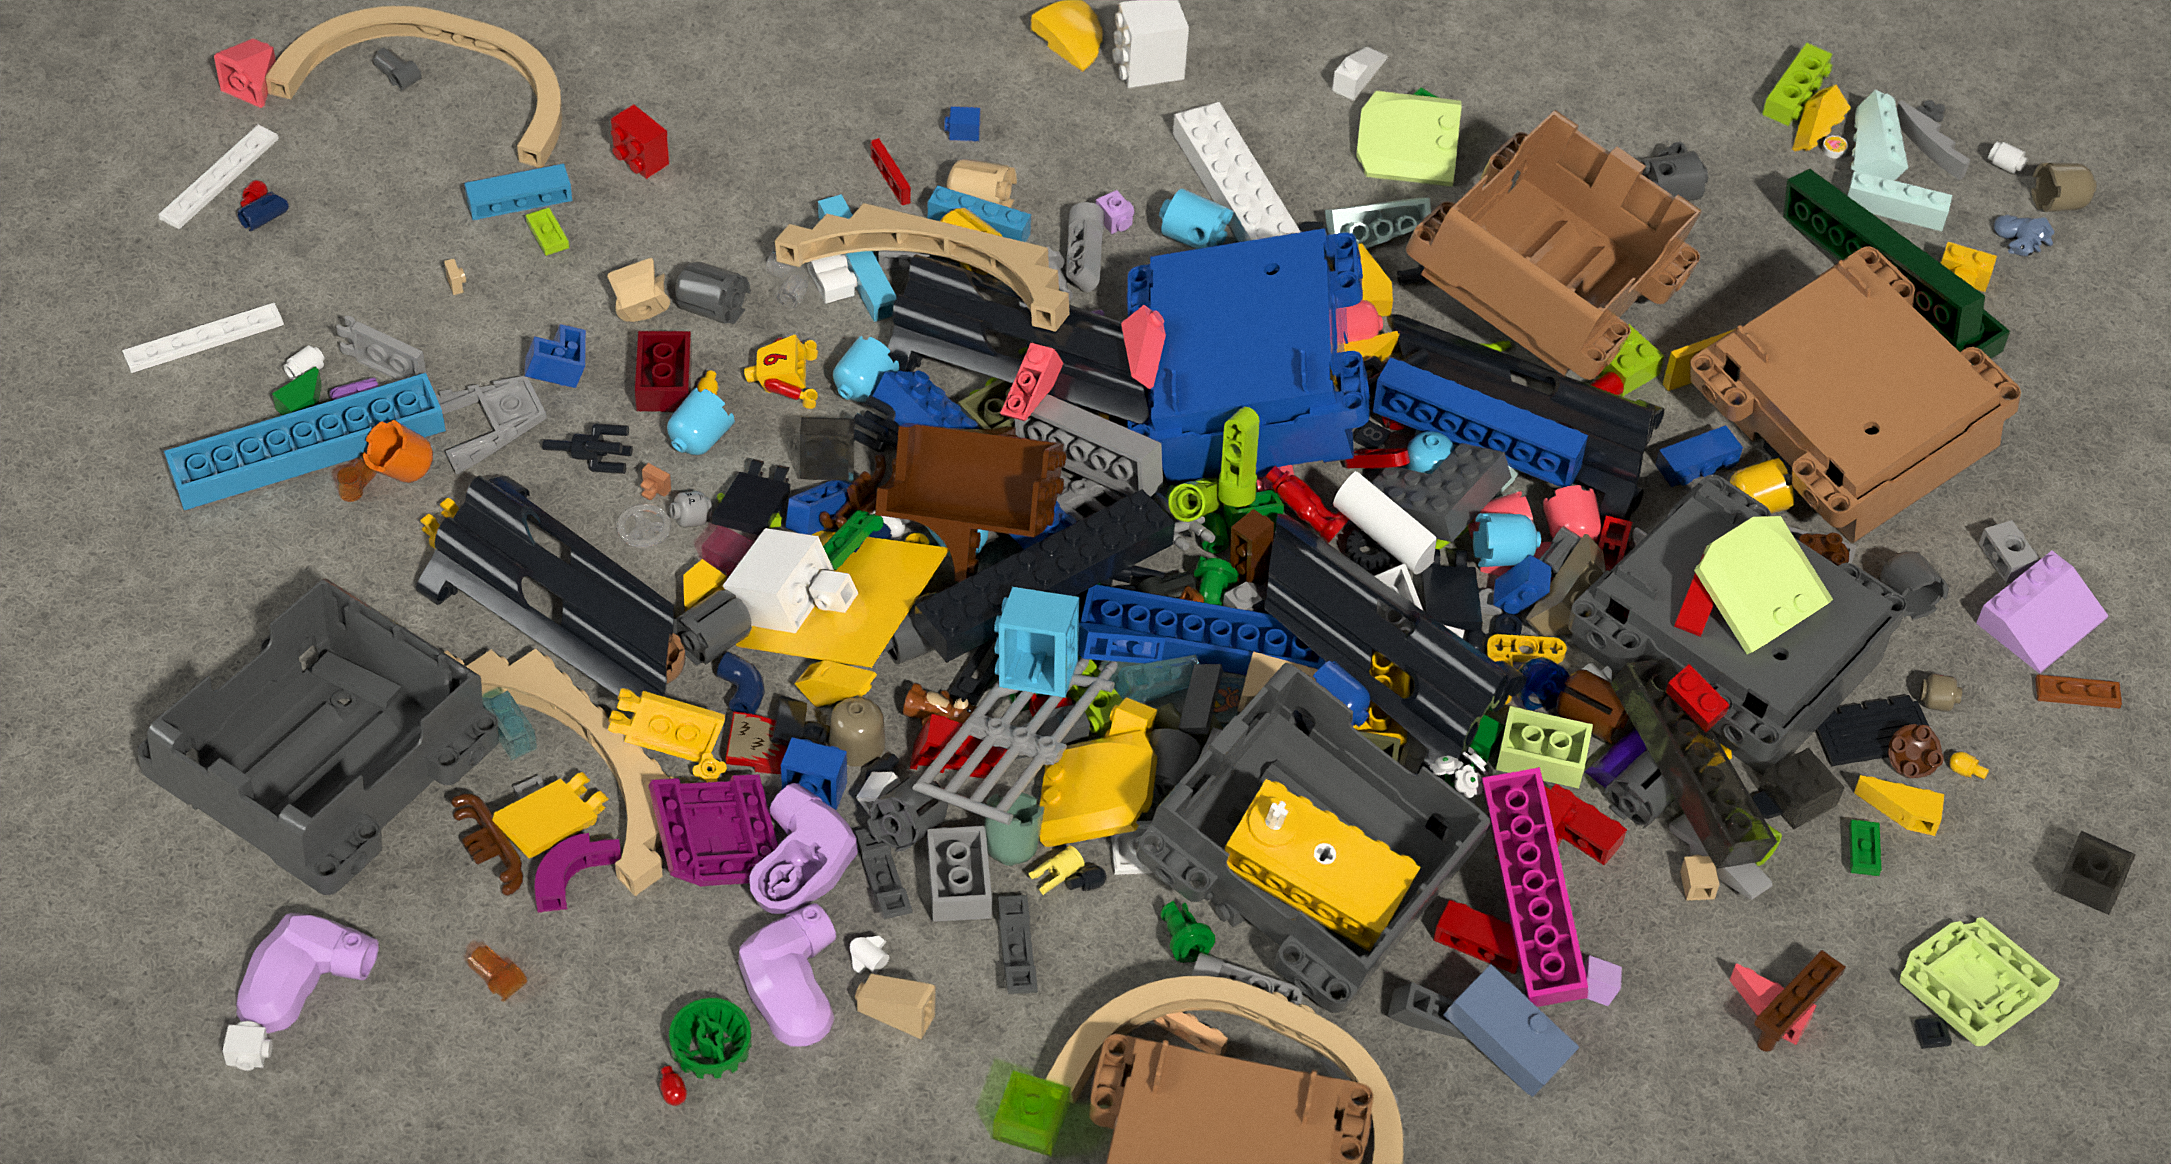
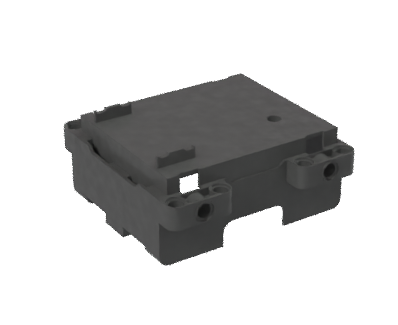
M1712 474L1704 477L1671 509L1663 521L1613 569L1607 570L1573 603L1568 620V628L1573 633L1572 641L1577 648L1603 666H1608L1612 672L1635 688L1637 687L1639 677L1645 676L1664 689H1667L1668 682L1690 664L1730 704L1727 714L1707 732L1704 731L1703 734L1729 748L1732 755L1765 778H1770L1882 661L1891 634L1902 622L1907 608V601L1902 595L1852 563H1842L1837 566L1795 538L1833 598L1829 604L1748 655L1715 603L1701 637L1674 627L1695 575L1694 570L1701 560L1705 547L1752 517L1771 516L1769 509L1722 477ZM1615 602L1630 610L1627 622L1624 625L1607 614L1608 609ZM1777 652H1781L1787 657V659L1777 660L1773 657V655L1777 654ZM1747 692L1768 704L1762 719L1742 706Z
M322 579L270 623L271 634L261 643V653L217 690H212L209 676L204 678L151 724L147 732V739L139 745L137 752L141 773L187 805L192 804L193 809L197 810L198 808L270 856L275 864L323 895H332L345 886L355 875L360 873L381 852V829L434 780L442 785L455 784L499 743V725L497 717L483 708L481 676L330 580ZM313 645L317 648L318 661L329 651L402 686L401 693L384 709L313 675L312 668L318 661L302 673L299 656ZM340 699H349L352 702L349 705L344 706V704H340L337 701H339ZM192 748L197 751L199 763L186 756V753Z
M1284 663L1242 712L1235 716L1210 744L1205 754L1157 807L1152 824L1139 840L1136 856L1143 865L1191 902L1202 901L1212 891L1224 902L1239 911V914L1281 946L1274 959L1276 970L1330 1013H1338L1346 1008L1436 896L1483 842L1491 827V822L1485 812L1424 766L1419 774H1414L1400 765L1352 726L1353 711L1303 671L1292 664ZM1295 710L1315 724L1309 736L1289 722ZM1255 719H1258L1259 722H1258V723L1254 726V728L1247 734L1249 725H1250ZM1202 777L1207 779L1205 784L1191 798L1194 786ZM1266 779L1283 784L1290 793L1297 797L1303 796L1309 799L1316 808L1332 812L1338 817L1339 821L1348 826L1358 827L1364 832L1365 836L1374 841L1380 840L1386 843L1391 851L1398 855H1406L1412 858L1416 865L1421 867L1388 927L1383 930L1370 952L1244 880L1229 868L1227 861L1230 855L1224 851L1226 844ZM1431 816H1434L1452 830L1446 842H1443L1425 828ZM1152 844L1157 848V851L1150 852L1146 850L1144 845ZM1190 881H1199L1202 883L1203 888H1194ZM1290 954L1294 956L1296 962H1287L1283 955ZM1330 992H1339L1343 1000H1335L1330 995Z

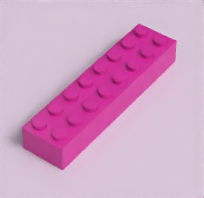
M1540 767L1483 777V794L1491 822V832L1526 997L1536 1007L1588 998V983Z

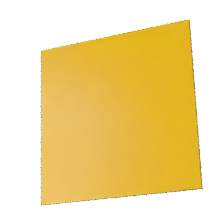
M819 531L812 535L818 536L822 546H824L835 532ZM867 537L857 552H853L837 570H834L835 572L848 573L858 591V595L845 613L818 609L815 605L796 633L752 626L749 635L737 643L736 646L872 668L949 550L947 547Z

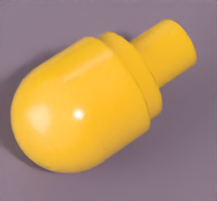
M707 371L705 378L698 382L697 389L699 392L707 389L717 395L718 383L715 380L716 373L714 371Z
M1956 752L1950 757V768L1957 774L1969 778L1973 774L1984 780L1988 775L1989 769L1978 765L1979 760L1968 753Z

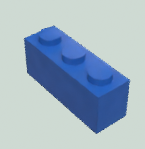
M1725 425L1659 449L1655 466L1671 487L1679 484L1684 486L1698 477L1712 475L1715 471L1723 468L1731 469L1739 463L1743 447Z

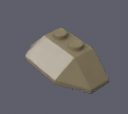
M1588 534L1583 535L1550 583V592L1538 600L1526 618L1541 636L1573 634L1568 628V620L1573 603L1607 571L1603 551Z

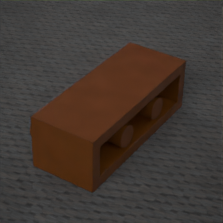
M1254 509L1231 527L1230 564L1238 572L1237 586L1244 582L1263 585L1269 579L1274 523L1267 516L1260 514Z

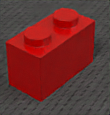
M1690 664L1668 682L1666 693L1705 732L1727 714L1730 704Z

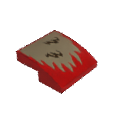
M734 712L726 754V764L755 767V772L781 774V763L788 746L771 742L775 720L754 714Z

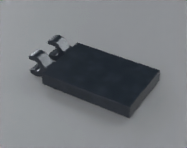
M753 459L748 473L739 472L713 513L712 524L760 536L765 528L769 529L790 494L791 484L788 483L789 479L786 478L789 467L778 465L774 478L768 479L762 477L763 472H760L764 461Z
M1435 549L1434 562L1420 573L1425 612L1446 626L1462 630H1482L1483 620L1476 567H1467V550H1455L1456 560H1454V566H1440V549Z

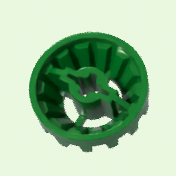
M704 998L687 1004L675 1015L670 1025L669 1042L672 1058L675 1062L680 1063L682 1071L685 1073L693 1071L699 1079H703L705 1074H713L715 1079L722 1078V1072L727 1070L730 1073L736 1072L738 1064L746 1062L748 1059L749 1048L752 1047L751 1026L748 1017L741 1008L724 999ZM724 1033H726L729 1037L724 1039ZM697 1035L698 1050L691 1052V1041ZM732 1041V1051L724 1059L725 1044ZM700 1054L704 1058L712 1059L714 1064H703L697 1061L694 1056Z

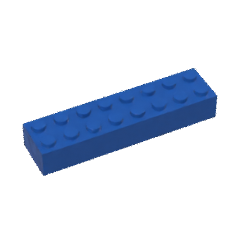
M1391 357L1377 379L1374 413L1422 432L1434 431L1442 433L1457 446L1460 443L1504 452L1509 467L1562 488L1572 486L1581 468L1588 435L1576 429L1568 428L1551 419L1535 415L1528 410L1520 409L1503 400L1492 398L1478 390H1472L1457 384L1455 381L1444 379L1429 371L1419 369Z

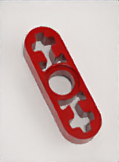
M1407 448L1354 450L1353 459H1347L1344 462L1345 468H1389L1409 464L1410 459Z

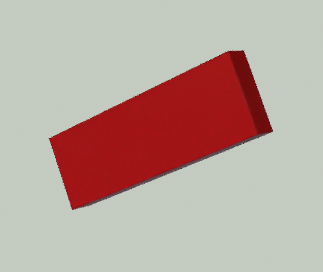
M880 138L871 140L872 161L901 205L911 203V187Z

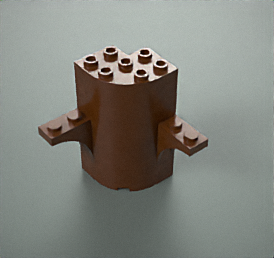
M905 423L899 426L895 480L877 488L875 515L912 520L933 530L950 551L955 567V581L961 582L978 572L979 562L978 559H975L976 548H979L981 533L978 532V529L1035 537L1042 533L1047 526H1052L1058 494L1061 495L1064 489V479L1061 478V469L1066 463V451H1063L1064 443L1020 438L1018 435H1015L1016 428L1008 426L996 429H957Z

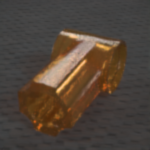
M363 453L351 466L344 467L337 473L339 496L344 501L354 502L359 500L363 495V488L378 473L365 464Z
M487 945L476 948L467 960L468 966L487 982L490 991L502 997V1002H505L528 983L525 974L516 964L512 962L507 964Z

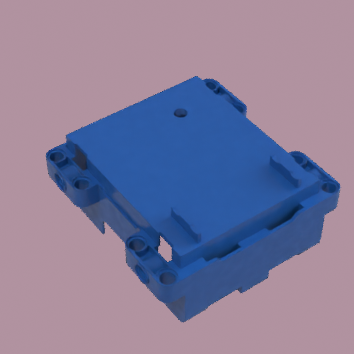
M1324 228L1150 257V264L1136 266L1129 271L1127 293L1128 317L1143 305L1152 311H1158L1164 319L1163 324L1166 337L1154 386L1149 389L1143 385L1150 418L1143 425L1127 420L1128 429L1161 443L1162 468L1169 486L1180 485L1201 478L1219 476L1222 466L1224 424L1242 407L1252 408L1258 414L1260 420L1256 463L1257 478L1265 477L1274 466L1280 469L1281 466L1323 460L1324 463L1354 458L1353 428L1361 427L1368 422L1370 417V395L1362 355L1357 351H1344V340L1348 344L1346 307L1357 305L1363 297L1361 256L1356 238L1352 233L1343 232L1327 235ZM1330 368L1332 375H1336L1339 392L1335 391L1333 380H1330Z

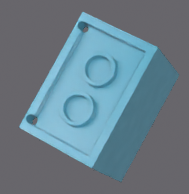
M1012 587L1009 597H1004L1002 616L998 615L995 622V632L999 633L995 644V654H999L995 666V675H999V687L1065 698L1078 663L1079 597Z

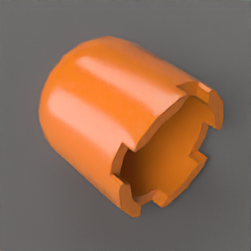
M396 420L388 423L383 421L378 423L366 438V442L369 445L367 454L363 453L365 464L376 472L400 482L411 483L420 480L431 467L433 450L430 442L422 435Z

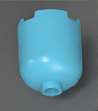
M859 336L833 370V379L838 388V393L847 400L851 399L860 403L866 402L868 396H873L885 372H897L899 370L898 361H892L888 356L890 350L880 341L873 337L865 340L862 336Z
M694 388L667 423L668 435L672 440L671 444L681 453L685 452L691 455L705 454L732 427L735 422L734 415L732 413L727 414L722 408L725 405L724 401L707 389L699 392L697 388Z
M1434 431L1420 433L1414 436L1408 443L1407 449L1410 463L1403 465L1402 468L1432 474L1455 450V446L1442 433Z
M1479 513L1475 519L1476 522H1480L1479 531H1473L1474 556L1481 559L1478 564L1479 567L1517 565L1529 555L1534 556L1536 548L1540 547V532L1536 531L1534 523L1526 515Z

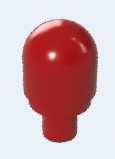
M260 180L250 182L243 191L241 206L244 207L266 195L268 192L266 184Z
M666 1066L661 1069L663 1078L660 1081V1090L667 1104L678 1106L686 1100L687 1089L680 1075L674 1074L671 1066Z

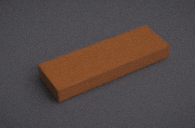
M2038 674L2035 678L2037 701L2121 708L2122 705L2120 682Z

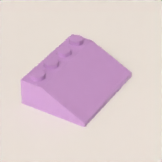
M2050 551L1984 604L1976 624L2040 674L2106 620L2108 614L2074 567L2054 551Z

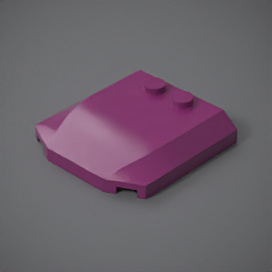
M760 774L734 775L730 781L685 784H680L679 778L651 780L648 785L669 873L673 877L698 886L750 883L749 876L754 866L778 847Z

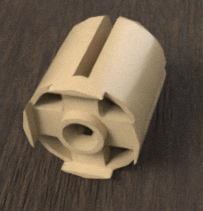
M966 158L958 160L953 165L947 179L948 189L1011 208L1014 199H1010L1012 184H1017L1015 168L1008 165Z

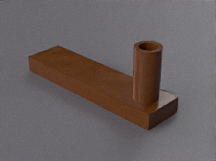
M1821 950L1756 1018L1754 1025L1762 1030L1757 1041L1758 1048L1764 1052L1772 1051L1776 1043L1785 1036L1841 977L1846 966Z

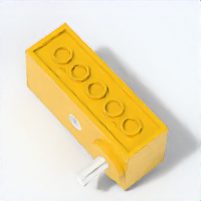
M1268 779L1264 781L1224 849L1230 855L1227 864L1236 875L1296 910L1303 912L1308 917L1369 952L1383 930L1388 927L1421 868L1416 865L1412 858L1406 855H1398L1391 851L1386 843L1370 839L1358 827L1344 824L1332 812L1316 808L1309 799L1303 796L1297 797L1287 791L1283 784L1276 781L1271 782Z

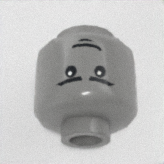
M701 491L681 492L675 496L674 503L670 504V515L672 519H676L681 527L701 526L711 517L712 504L709 497H706Z

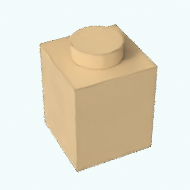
M1692 855L1684 857L1680 874L1686 900L1715 899L1719 888V880L1713 856Z

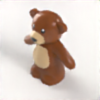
M915 682L907 694L903 715L919 718L922 720V726L926 724L931 714L945 716L950 720L964 724L977 706L968 702L966 698H959L954 702L946 690H942L940 693L934 691L927 692L923 690L920 684Z

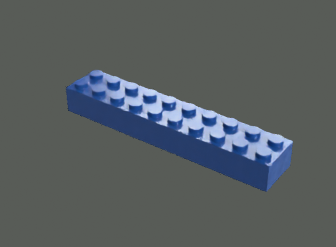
M922 371L885 372L873 394L874 397L889 404L896 413L895 421L899 425L915 423L945 428L980 429L978 424L973 419L968 418L961 411V407L952 402L945 395V391L929 380L930 377ZM1056 501L1052 526H1047L1042 533L1035 537L1009 535L1022 548L1026 549L1077 521L1074 517L1068 515Z
M1095 585L1089 588L1081 623L1103 624L1164 636L1166 639L1162 661L1189 666L1221 664L1224 672L1241 675L1247 674L1253 651L1319 669L1326 663L1324 659L1271 614L1102 585Z

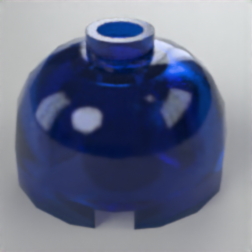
M1536 657L1529 659L1518 669V671L1527 676V682L1521 692L1516 695L1517 700L1530 711L1546 706V711L1555 708L1560 690L1565 692L1566 686L1564 683L1569 677L1568 672L1550 658ZM1534 693L1542 700L1546 699L1543 704L1533 703L1529 696Z

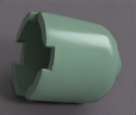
M1025 793L1020 794L1007 811L1013 815L1010 825L985 817L987 850L989 856L994 860L1011 866L1027 862L1035 855L1044 815V806H1038L1035 797ZM994 794L988 799L987 805L996 808L1003 797L999 798V794Z

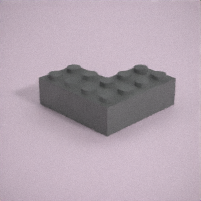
M1460 443L1432 474L1399 467L1385 468L1372 484L1436 536V539L1453 542L1512 477L1504 452Z

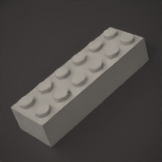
M1048 394L1026 421L1015 419L1016 435L1020 438L1064 443L1063 451H1066L1064 468L1127 496L1143 489L1151 497L1163 487L1161 443Z

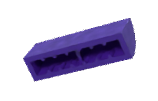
M1659 704L1595 761L1585 773L1606 789L1607 785L1644 751L1653 748L1659 749L1679 731L1685 713L1673 705Z

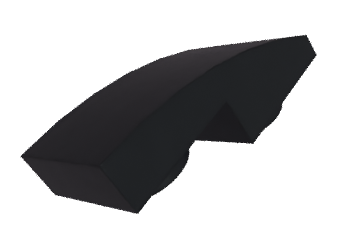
M780 695L774 717L775 724L771 742L789 746L791 738L802 740L807 703Z

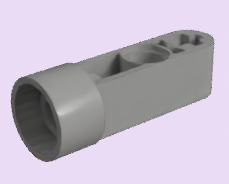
M1090 202L1074 205L1069 211L1066 276L1085 293L1092 291L1100 280L1102 234L1104 230V211L1100 206Z
M1201 952L1192 976L1227 978L1249 984L1269 993L1278 992L1285 996L1288 1002L1297 1006L1301 1004L1303 998L1302 992L1295 985L1225 963L1222 959Z

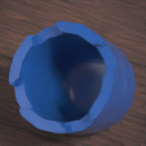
M1328 661L1322 665L1312 677L1316 679L1318 684L1326 688L1353 711L1351 724L1353 727L1355 725L1360 727L1369 716L1367 712L1370 704L1368 690L1335 661Z

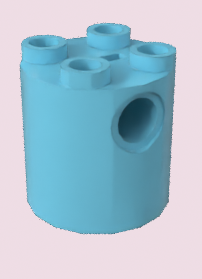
M1183 188L1177 191L1172 200L1167 198L1164 201L1159 213V217L1163 221L1162 234L1195 249L1222 245L1227 238V232L1224 231L1226 224L1230 223L1233 216V210Z

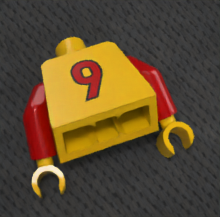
M795 334L787 338L780 337L770 345L760 348L757 351V365L744 369L747 382L759 381L768 393L783 395L794 400L802 399V405L805 408H815V400L818 397L816 390L807 389L803 392L802 389L806 388V360L812 361L818 356L816 342L808 340L805 344H802V341Z

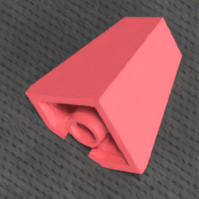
M250 39L216 53L214 59L221 91L262 108L268 95L265 77L276 62L274 48L267 43Z

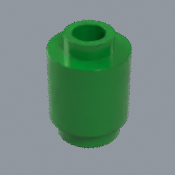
M1209 513L1204 516L1205 522L1202 525L1215 535V540L1210 543L1202 539V546L1205 551L1218 554L1229 546L1227 524L1220 514Z

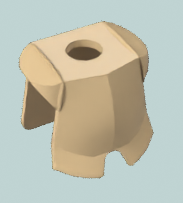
M652 258L612 271L607 275L617 296L615 308L620 319L628 322L645 320L669 308L670 299L664 291L665 275L662 274L655 278L654 260Z

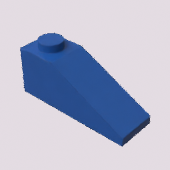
M836 478L790 497L785 528L807 535L823 530L825 527L820 522V513L828 512L830 518H832L849 500L847 488L852 483Z
M1079 623L1078 655L1083 659L1161 665L1166 638L1164 636L1103 624Z

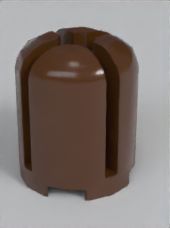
M1577 670L1567 678L1564 685L1612 712L1608 715L1560 690L1556 702L1557 714L1561 718L1593 724L1591 734L1611 745L1613 742L1609 739L1616 729L1623 730L1632 713L1628 709L1631 697L1637 699V695L1588 670Z

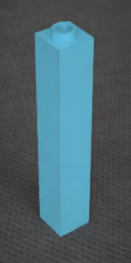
M842 194L818 201V217L820 220L826 214L847 219L853 216ZM862 251L844 254L847 259L848 270L854 272L856 276V289L873 321L892 317L897 296L873 252Z

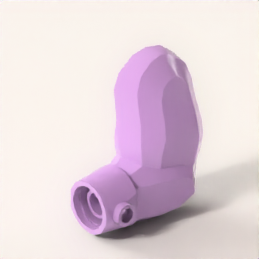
M798 783L787 785L776 795L770 806V815L789 836L780 843L776 850L758 862L749 876L750 891L763 910L772 914L792 913L825 895L834 888L858 852L857 840L849 824L835 809L822 802L818 796Z
M816 903L767 924L751 935L739 949L738 964L753 1003L767 1021L774 1036L789 1046H808L820 1041L829 1033L834 1021L832 1007L815 981L812 968L807 960L808 957L813 958L836 939L832 922L826 912Z
M289 913L285 915L272 933L254 951L238 993L237 1016L241 1022L251 1021L265 1027L266 1033L287 1029L297 1020L306 998L316 987L321 974L331 972L334 976L365 980L378 956V940L331 919L303 913Z

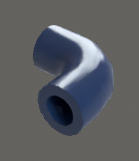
M726 652L720 661L717 677L731 682L737 688L736 693L729 702V707L733 713L741 712L755 715L765 694L763 677L755 665L738 655Z

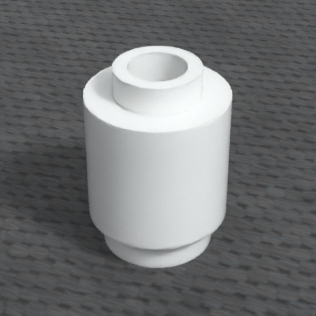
M1996 142L1988 156V159L1993 161V165L2012 174L2016 171L2021 172L2027 162V158L2024 157V151L2005 142Z
M308 345L290 357L283 367L288 377L293 381L314 367H317L319 370L323 368L325 358L317 347L313 348Z

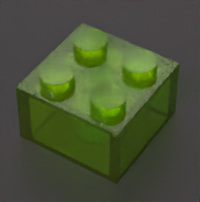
M1013 1070L993 1121V1139L1051 1157L1069 1108L1071 1087Z

